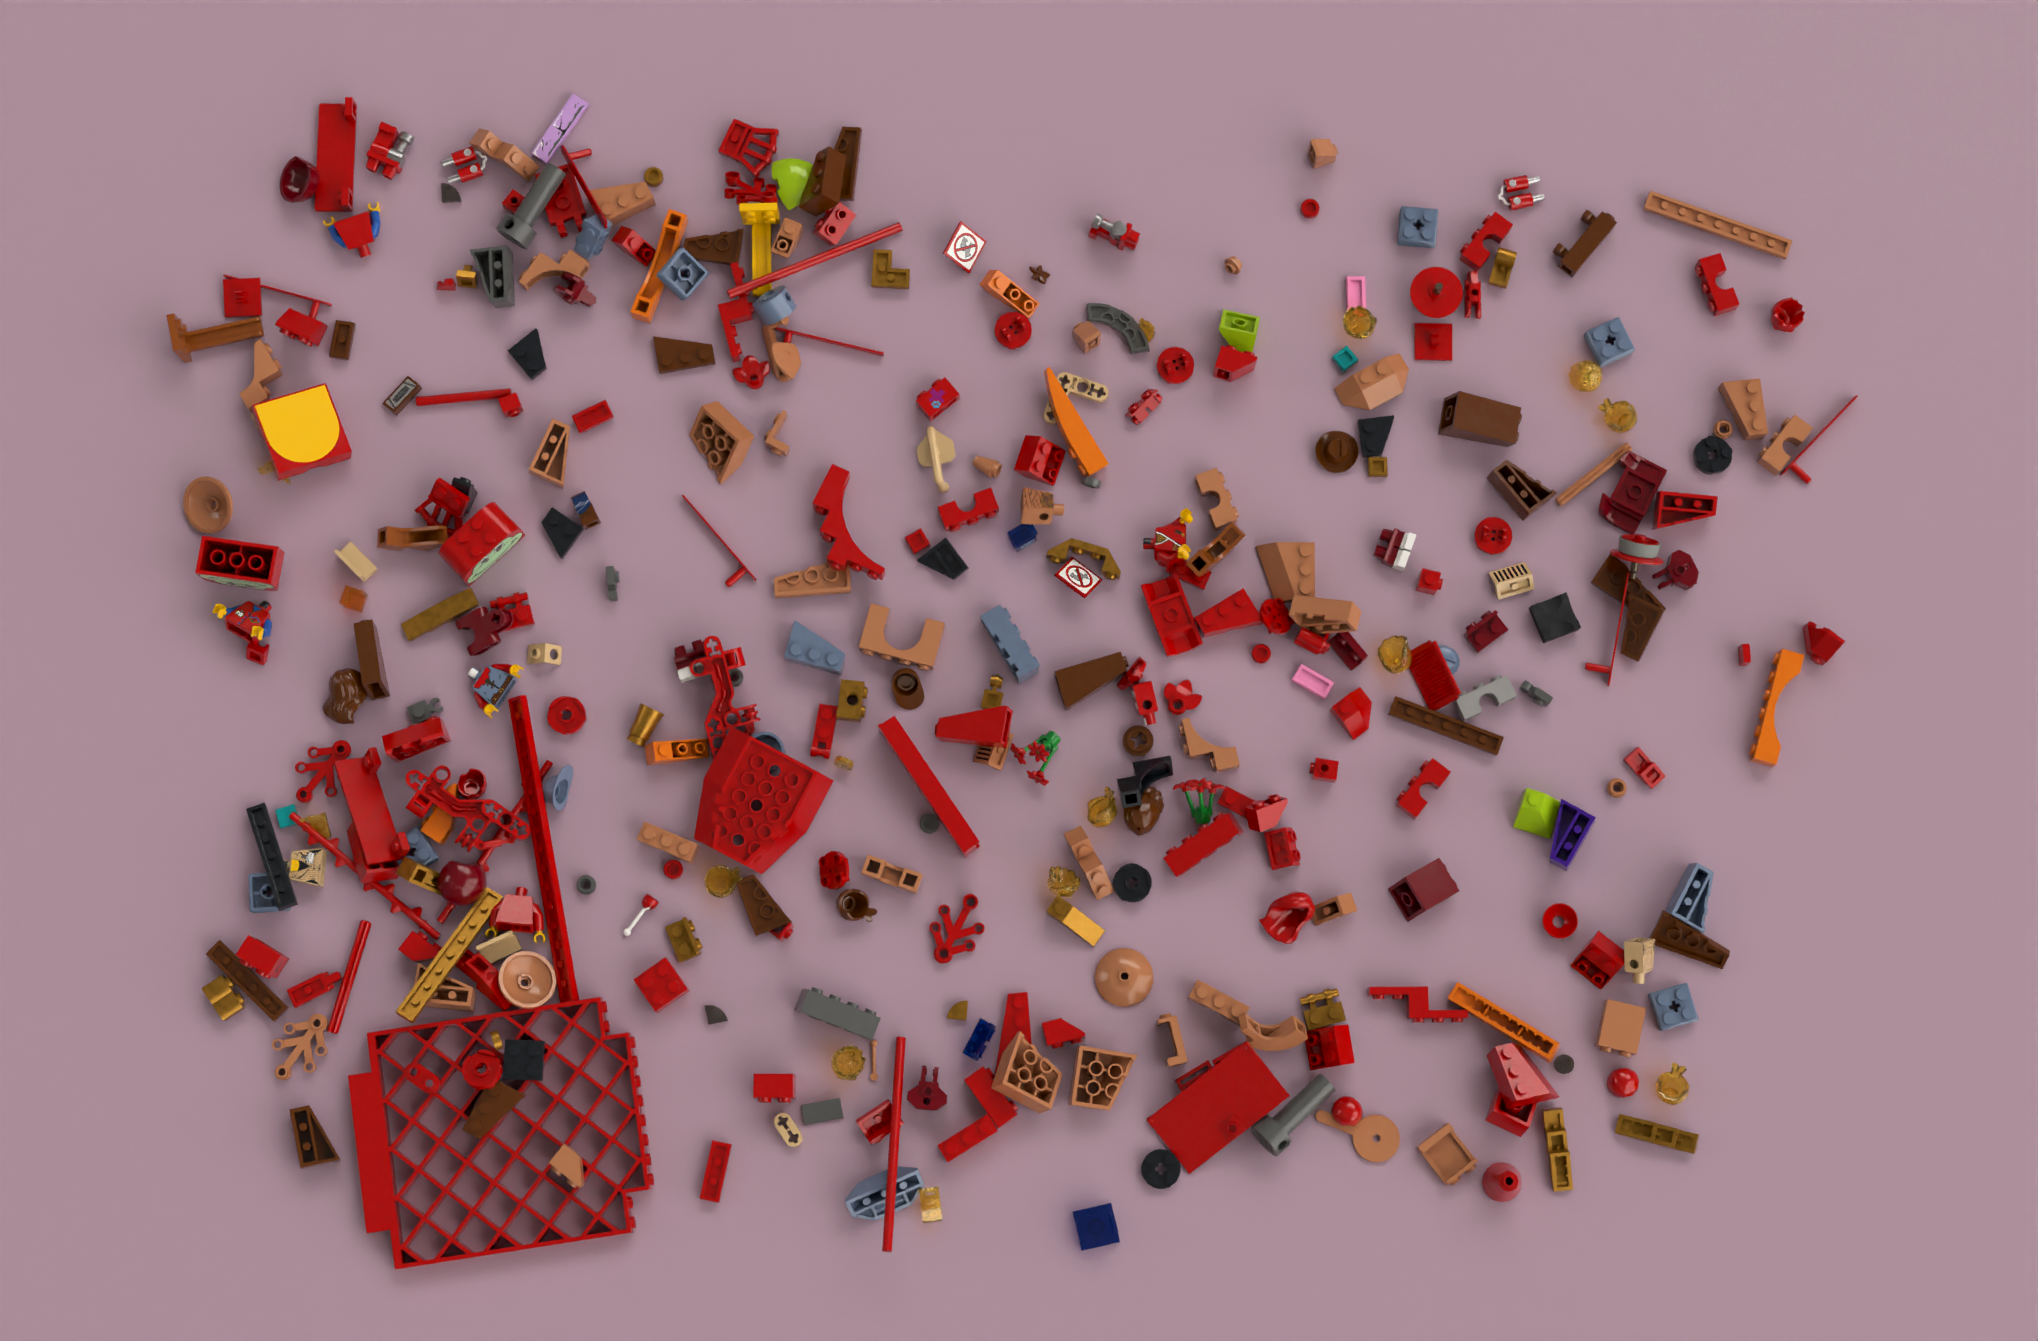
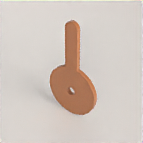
M1319 1110L1315 1114L1317 1121L1353 1135L1352 1139L1355 1150L1367 1161H1386L1396 1153L1399 1147L1400 1134L1398 1128L1393 1121L1385 1116L1370 1115L1363 1118L1355 1126H1342L1334 1120L1331 1113ZM1374 1135H1378L1380 1137L1379 1142L1373 1141L1372 1138Z

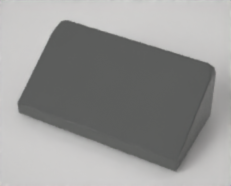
M840 1098L801 1105L805 1125L844 1118Z

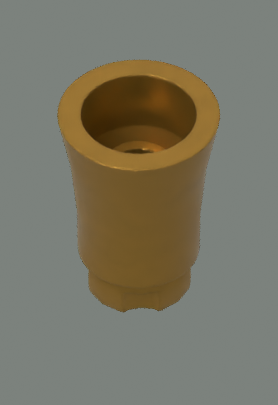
M640 703L627 740L644 747L646 740H649L664 714Z

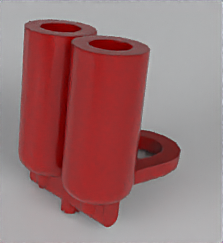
M1302 627L1293 643L1316 655L1319 653L1325 654L1326 651H1329L1330 644L1326 642L1330 633H1325L1322 637Z

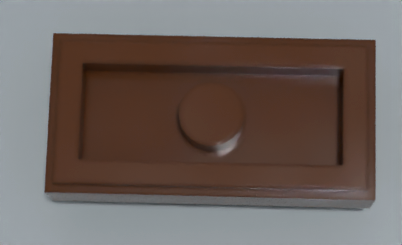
M336 320L329 353L330 358L349 360L355 323Z

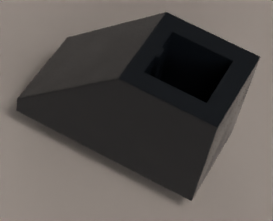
M454 477L452 486L471 498L465 511L469 513L478 492L469 479Z

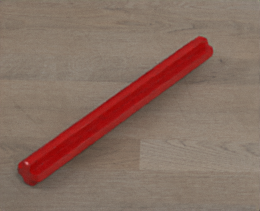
M360 921L327 1031L337 1034L339 1032L371 927L369 921Z

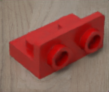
M1284 827L1264 832L1272 870L1300 865L1301 856L1295 843L1297 837L1292 828Z

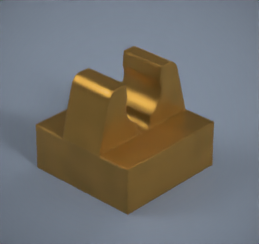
M464 265L463 270H457L456 279L458 287L477 289L476 272L472 271V265Z

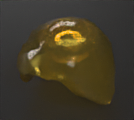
M1394 635L1385 639L1378 648V657L1384 668L1390 673L1404 672L1412 663V654L1407 637L1403 635Z

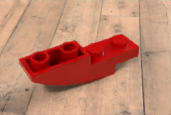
M467 949L455 966L477 983L476 989L505 1012L513 1004L506 1000L500 991L498 970L479 952L473 954Z

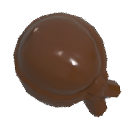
M846 889L840 893L836 900L837 912L843 919L848 921H857L865 918L867 922H871L872 916L877 913L876 909L869 908L867 894L858 889Z

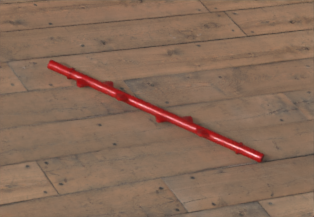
M546 760L540 769L542 782L553 765L549 760ZM524 794L511 811L516 816L520 812H527ZM507 815L502 816L504 820L503 825H509L511 818ZM499 828L492 840L500 838L501 840H506L510 836ZM496 847L482 850L483 853L476 862L483 867L485 872L490 870L486 861ZM447 902L437 921L443 924L452 910L456 908V905Z
M295 812L289 815V818L303 829L302 831H306L309 834L308 844L310 846L320 843L336 856L335 866L337 868L346 865L358 875L355 862L338 849L339 838L327 840L310 823H307ZM378 881L364 883L363 890L365 892L375 889L392 903L390 910L392 914L400 911L403 912L420 929H423L435 940L439 939L441 934L429 925L427 920L421 918V907L410 909L393 895L395 888L393 883L386 886L381 885Z

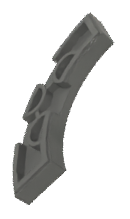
M1086 304L1089 322L1105 324L1116 329L1126 339L1131 354L1150 352L1144 331L1129 314L1107 304Z

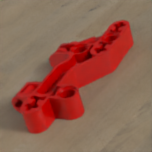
M708 636L702 643L705 657L693 660L689 664V672L695 677L708 674L711 677L715 694L704 720V729L712 759L714 760L716 756L715 751L719 750V748L713 746V740L716 737H720L724 741L727 729L742 725L746 729L744 733L751 736L755 730L754 722L761 719L756 716L758 714V710L755 711L754 708L757 706L756 703L740 708H734L731 705L734 690L728 670L746 665L742 648L738 647L723 651L719 638ZM709 639L712 642L716 641L714 651H719V654L709 657L708 653H713L711 647H707ZM697 662L703 666V670L699 674L693 671V665ZM743 710L744 714H742V717H745L746 721L741 722V716L738 713V711ZM730 713L734 714L737 719L732 725L726 720ZM713 718V721L718 722L715 725V729L717 732L720 731L721 734L710 736V732L714 733L713 728L708 727V723L711 722L710 719Z
M443 765L436 767L429 777L418 770H411L406 774L405 781L407 786L416 792L407 804L406 809L422 819L432 805H435L451 818L464 819L467 824L454 843H461L462 848L464 846L468 848L466 850L468 853L473 847L478 850L499 847L505 843L513 844L515 840L524 841L529 837L530 826L492 799L460 800L445 790V786L451 779V772L448 767ZM438 771H446L448 774L447 778L444 780L438 779L436 776ZM411 776H418V781L423 784L421 790L418 789L420 785L417 782L411 784ZM492 804L494 806L493 810L497 813L499 809L502 811L498 814L496 820L494 819L496 814L491 811L486 813V805L491 806ZM507 815L511 818V823L503 825L500 822V818ZM481 820L484 826L482 829L477 830L473 827V822ZM515 821L518 822L516 827L519 829L526 828V835L521 834L519 836L516 828H513V831L510 830ZM490 824L497 825L511 835L506 840H501L500 838L484 842L480 837ZM468 828H469L473 833L478 834L475 839L472 837L473 834L470 833V834L468 835V834L466 833V831L468 830Z

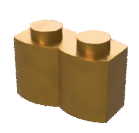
M220 975L204 986L202 990L221 1019L227 1021L245 1008L243 1004L245 999L239 992L235 993L232 988L235 985L229 977Z

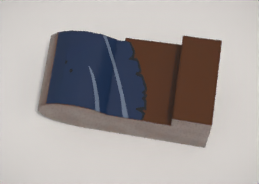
M585 491L571 497L585 530L601 523Z

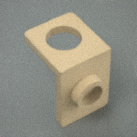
M548 643L528 645L527 664L549 663L560 665L562 647ZM552 649H554L557 654L555 660L551 659L550 657V651Z

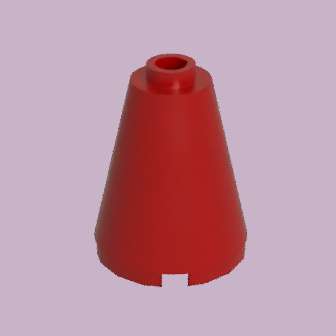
M1498 1162L1486 1169L1483 1174L1482 1185L1483 1190L1491 1199L1506 1202L1518 1195L1522 1180L1520 1173L1513 1165Z

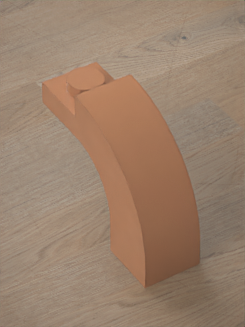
M1246 1013L1239 1016V1028L1246 1035L1247 1041L1253 1048L1263 1051H1281L1295 1047L1308 1039L1305 1024L1294 1015L1276 1025H1262Z

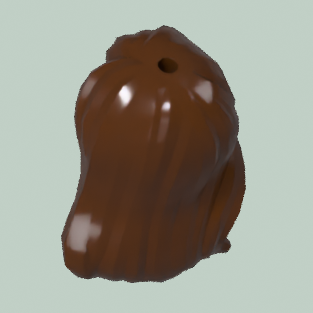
M346 668L334 672L330 677L329 697L325 701L322 710L332 721L339 724H354V713L367 696V692L362 685L361 673L355 669Z

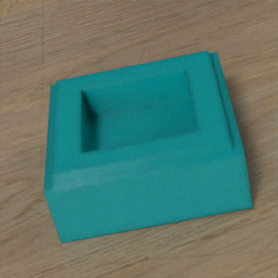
M1345 346L1332 356L1333 361L1343 373L1358 362V358L1348 346Z
M295 804L275 810L281 829L296 825L289 818L292 812L298 815Z

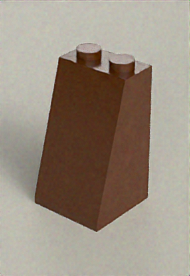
M1458 391L1444 398L1438 434L1509 447L1516 444L1519 438L1518 426L1522 420L1521 407Z

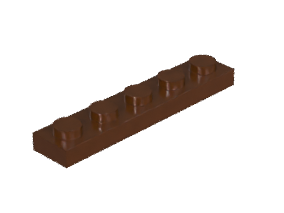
M221 940L206 953L274 1022L289 1008L249 967L240 963V958Z

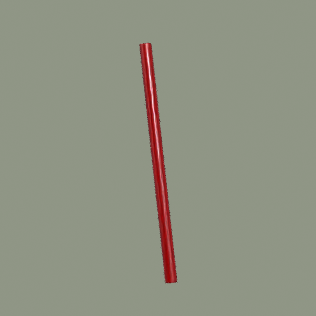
M898 222L728 289L727 294L730 299L899 233L903 231L902 226Z

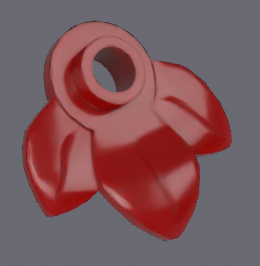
M748 355L744 358L742 367L733 369V375L738 382L746 383L749 388L759 389L764 383V377L770 372V365L768 361L759 363L754 356Z
M1184 680L1177 686L1167 683L1164 689V696L1168 700V710L1173 715H1181L1185 710L1195 709L1202 700L1201 695L1192 694L1190 680ZM1179 703L1181 707L1175 709L1173 705Z

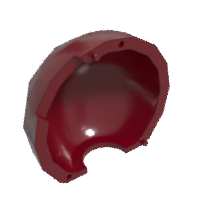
M297 156L289 160L280 177L279 188L283 199L291 203L304 202L310 199L318 189L320 181L318 169L313 164Z
M449 861L441 870L438 878V889L442 897L448 903L457 906H467L476 902L482 896L487 886L486 873L479 863L465 864L458 861Z

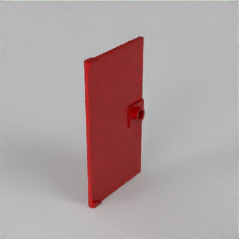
M1245 1041L1153 1115H1150L1147 1121L1190 1174L1290 1095L1254 1051L1249 1042Z

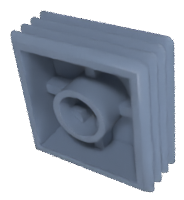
M1401 206L1397 244L1401 246L1434 248L1437 236L1438 209ZM1416 224L1420 225V230H1416Z
M682 247L675 252L656 276L684 301L690 297L708 276L709 272ZM681 271H684V272H685L683 278H682L681 275H680V274H681V273H680Z
M1619 317L1594 327L1584 334V338L1599 367L1632 354L1635 350ZM1607 339L1613 341L1612 346L1610 343L1606 344Z
M416 826L405 833L410 849H416L414 857L408 856L410 852L407 853L406 857L430 866L439 860V857L424 833L420 831L421 828ZM397 860V863L401 864L403 860Z
M266 872L249 874L250 912H278L273 893L271 896L266 894V891H269L271 887ZM291 907L282 911H290Z
M1687 983L1648 994L1659 1031L1698 1021L1699 1018ZM1672 1002L1674 1004H1677L1678 1008H1676V1012H1674L1673 1009L1670 1010L1669 1006L1672 1005Z

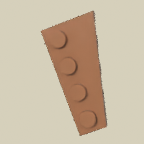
M826 562L819 566L808 567V569L803 571H795L775 577V599L852 593L850 567L848 565L845 571H836L830 568Z

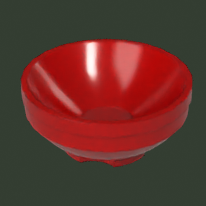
M1556 903L1545 910L1542 917V925L1546 933L1551 937L1564 939L1575 932L1578 925V917L1574 909L1567 904ZM1559 916L1563 919L1564 924L1561 928L1553 925L1554 917Z

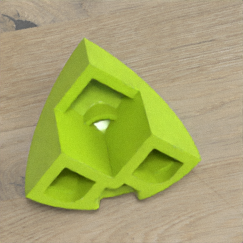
M788 158L772 163V178L778 183L780 188L777 190V193L788 210L800 204L813 164L807 161Z

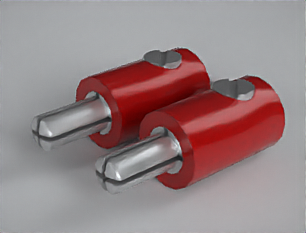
M473 146L451 153V158L441 161L442 167L454 163L457 167L477 159L476 154H479L484 159L482 167H480L478 162L457 170L458 174L447 178L448 183L451 184L459 180L465 183L484 176L482 170L485 168V161L488 160L486 155H482L479 151H474Z
M1526 175L1504 179V186L1501 187V193L1498 194V199L1502 200L1505 205H1509L1510 211L1531 207L1533 202L1544 200L1545 197L1544 194L1532 196L1531 193L1508 197V203L1501 197L1503 189L1506 193L1528 189L1529 184L1540 182L1539 176L1527 178Z

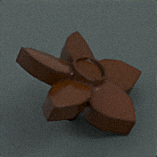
M1041 265L1038 266L1037 270L1031 266L1029 267L1033 273L1031 278L1045 284L1050 274L1043 271Z

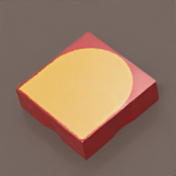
M326 383L252 405L254 420L267 446L269 459L278 481L305 473L316 467H325L351 459L352 450Z

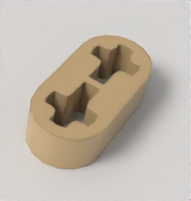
M779 1113L775 1116V1127L786 1144L791 1147L799 1146L803 1141V1136L792 1118L786 1113ZM781 1116L788 1118L786 1124L789 1128L787 1130L783 1125H778ZM791 1130L794 1135H799L797 1143L789 1142L791 1137L788 1131Z

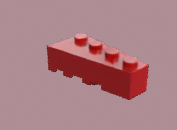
M1232 813L1218 814L1213 818L1214 822L1209 826L1204 824L1197 829L1198 834L1193 837L1191 835L1187 836L1181 841L1183 843L1178 848L1173 846L1166 851L1167 856L1163 859L1176 877L1181 876L1199 864L1203 858L1205 859L1215 853L1217 848H1221L1231 842L1234 836H1240L1244 833V830Z

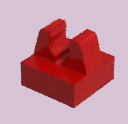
M260 641L256 646L249 643L246 648V659L264 666L267 662L269 644L262 647L260 646Z

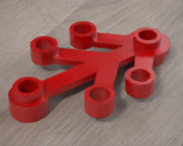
M735 171L725 173L727 186L741 188H726L724 190V197L727 199L736 197L737 205L748 202H778L776 185L767 184L765 186V179L755 178L753 180L754 187L740 180V173Z
M344 740L336 741L332 747L319 749L317 747H310L308 749V756L312 759L331 755L327 761L315 763L298 762L295 765V770L300 774L319 770L306 787L298 789L296 797L300 802L309 803L313 799L312 791L325 776L327 783L325 794L331 798L337 795L334 780L335 761L346 760L351 754V746ZM340 746L344 747V751L342 753L338 752V748ZM317 750V754L312 756L311 751ZM300 765L305 766L303 771H299ZM330 788L334 789V793L332 795L328 794V790ZM303 791L307 792V796L305 798H301V793Z
M967 894L963 898L964 907L954 926L950 918L949 906L941 905L938 911L943 918L948 934L945 943L940 933L941 925L938 922H932L929 926L937 945L934 950V958L941 964L950 962L955 954L964 951L972 952L976 947L973 940H967L962 945L952 947L955 940L973 934L980 935L985 930L984 925L979 922L975 923L972 927L961 930L970 911L978 906V899L973 894ZM967 900H974V905H967ZM943 907L948 909L947 914L941 913ZM934 924L939 926L938 931L932 930ZM977 925L982 926L983 929L981 932L975 931V927ZM968 942L973 943L972 949L966 948ZM941 951L947 952V956L945 958H942L940 956Z

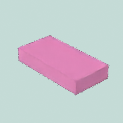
M1346 276L1347 315L1366 314L1365 276Z
M1303 664L1299 666L1291 680L1324 700L1334 684L1333 681Z

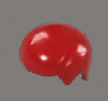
M473 768L469 769L466 774H461L457 784L459 794L466 799L481 797L487 788L485 774Z
M1619 1068L1613 1070L1607 1077V1087L1609 1092L1615 1097H1630L1638 1090L1639 1079L1633 1070Z
M1343 1096L1333 1103L1332 1115L1334 1120L1340 1125L1355 1126L1362 1120V1106L1355 1098Z

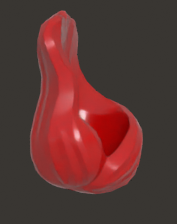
M1294 891L1273 901L1268 908L1265 918L1259 919V922L1273 939L1285 944H1291L1297 939L1301 928L1313 917L1315 912L1314 903L1308 894Z

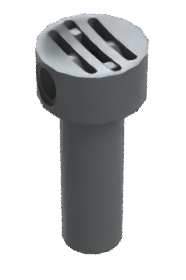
M547 163L513 215L505 213L495 230L513 244L527 250L537 235L536 231L532 229L533 225L562 183L566 174L553 164Z
M1319 1074L1273 1118L1266 1114L1250 1127L1251 1132L1269 1153L1277 1157L1292 1143L1288 1135L1335 1092V1088L1328 1079Z

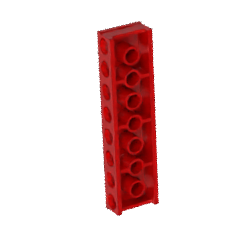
M895 715L884 723L879 724L880 733L964 858L967 857L968 854L980 847V841Z

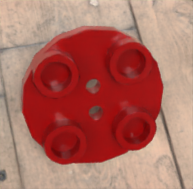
M1008 312L1002 315L997 320L994 328L995 337L998 342L1010 350L1024 346L1032 335L1030 321L1026 316L1018 312Z
M1171 347L1164 350L1158 357L1157 370L1166 383H1183L1193 374L1194 360L1185 349Z
M1488 517L1482 520L1477 525L1474 533L1476 546L1479 550L1488 554L1505 552L1512 541V530L1509 524L1498 517Z
M1267 599L1261 604L1259 614L1269 634L1281 635L1290 630L1294 620L1289 616V611L1282 599Z
M830 851L825 856L820 857V882L823 887L838 890L846 882L850 881L848 858L839 851Z

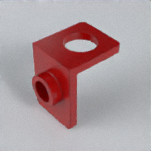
M789 922L788 925L783 926L780 932H775L774 930L769 932L780 941H783L784 938L787 940L794 931L792 930L793 924Z

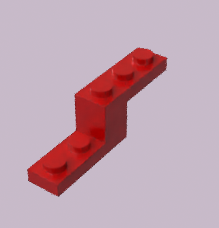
M738 262L731 263L736 286L743 284L742 279L746 278L743 267L739 268ZM750 292L739 295L737 300L718 304L733 362L741 361L739 355L743 354L740 343L736 344L734 338L738 336L735 324L753 320L752 314L755 313L753 303H748L747 296H750Z
M1428 986L1367 988L1368 996H1373L1374 1000L1384 999V996H1392V999H1404V996H1407V1019H1412V1023H1424V1019H1432V1023H1443L1444 1019H1451L1452 1023H1461L1463 1019L1468 1018V1010H1429Z

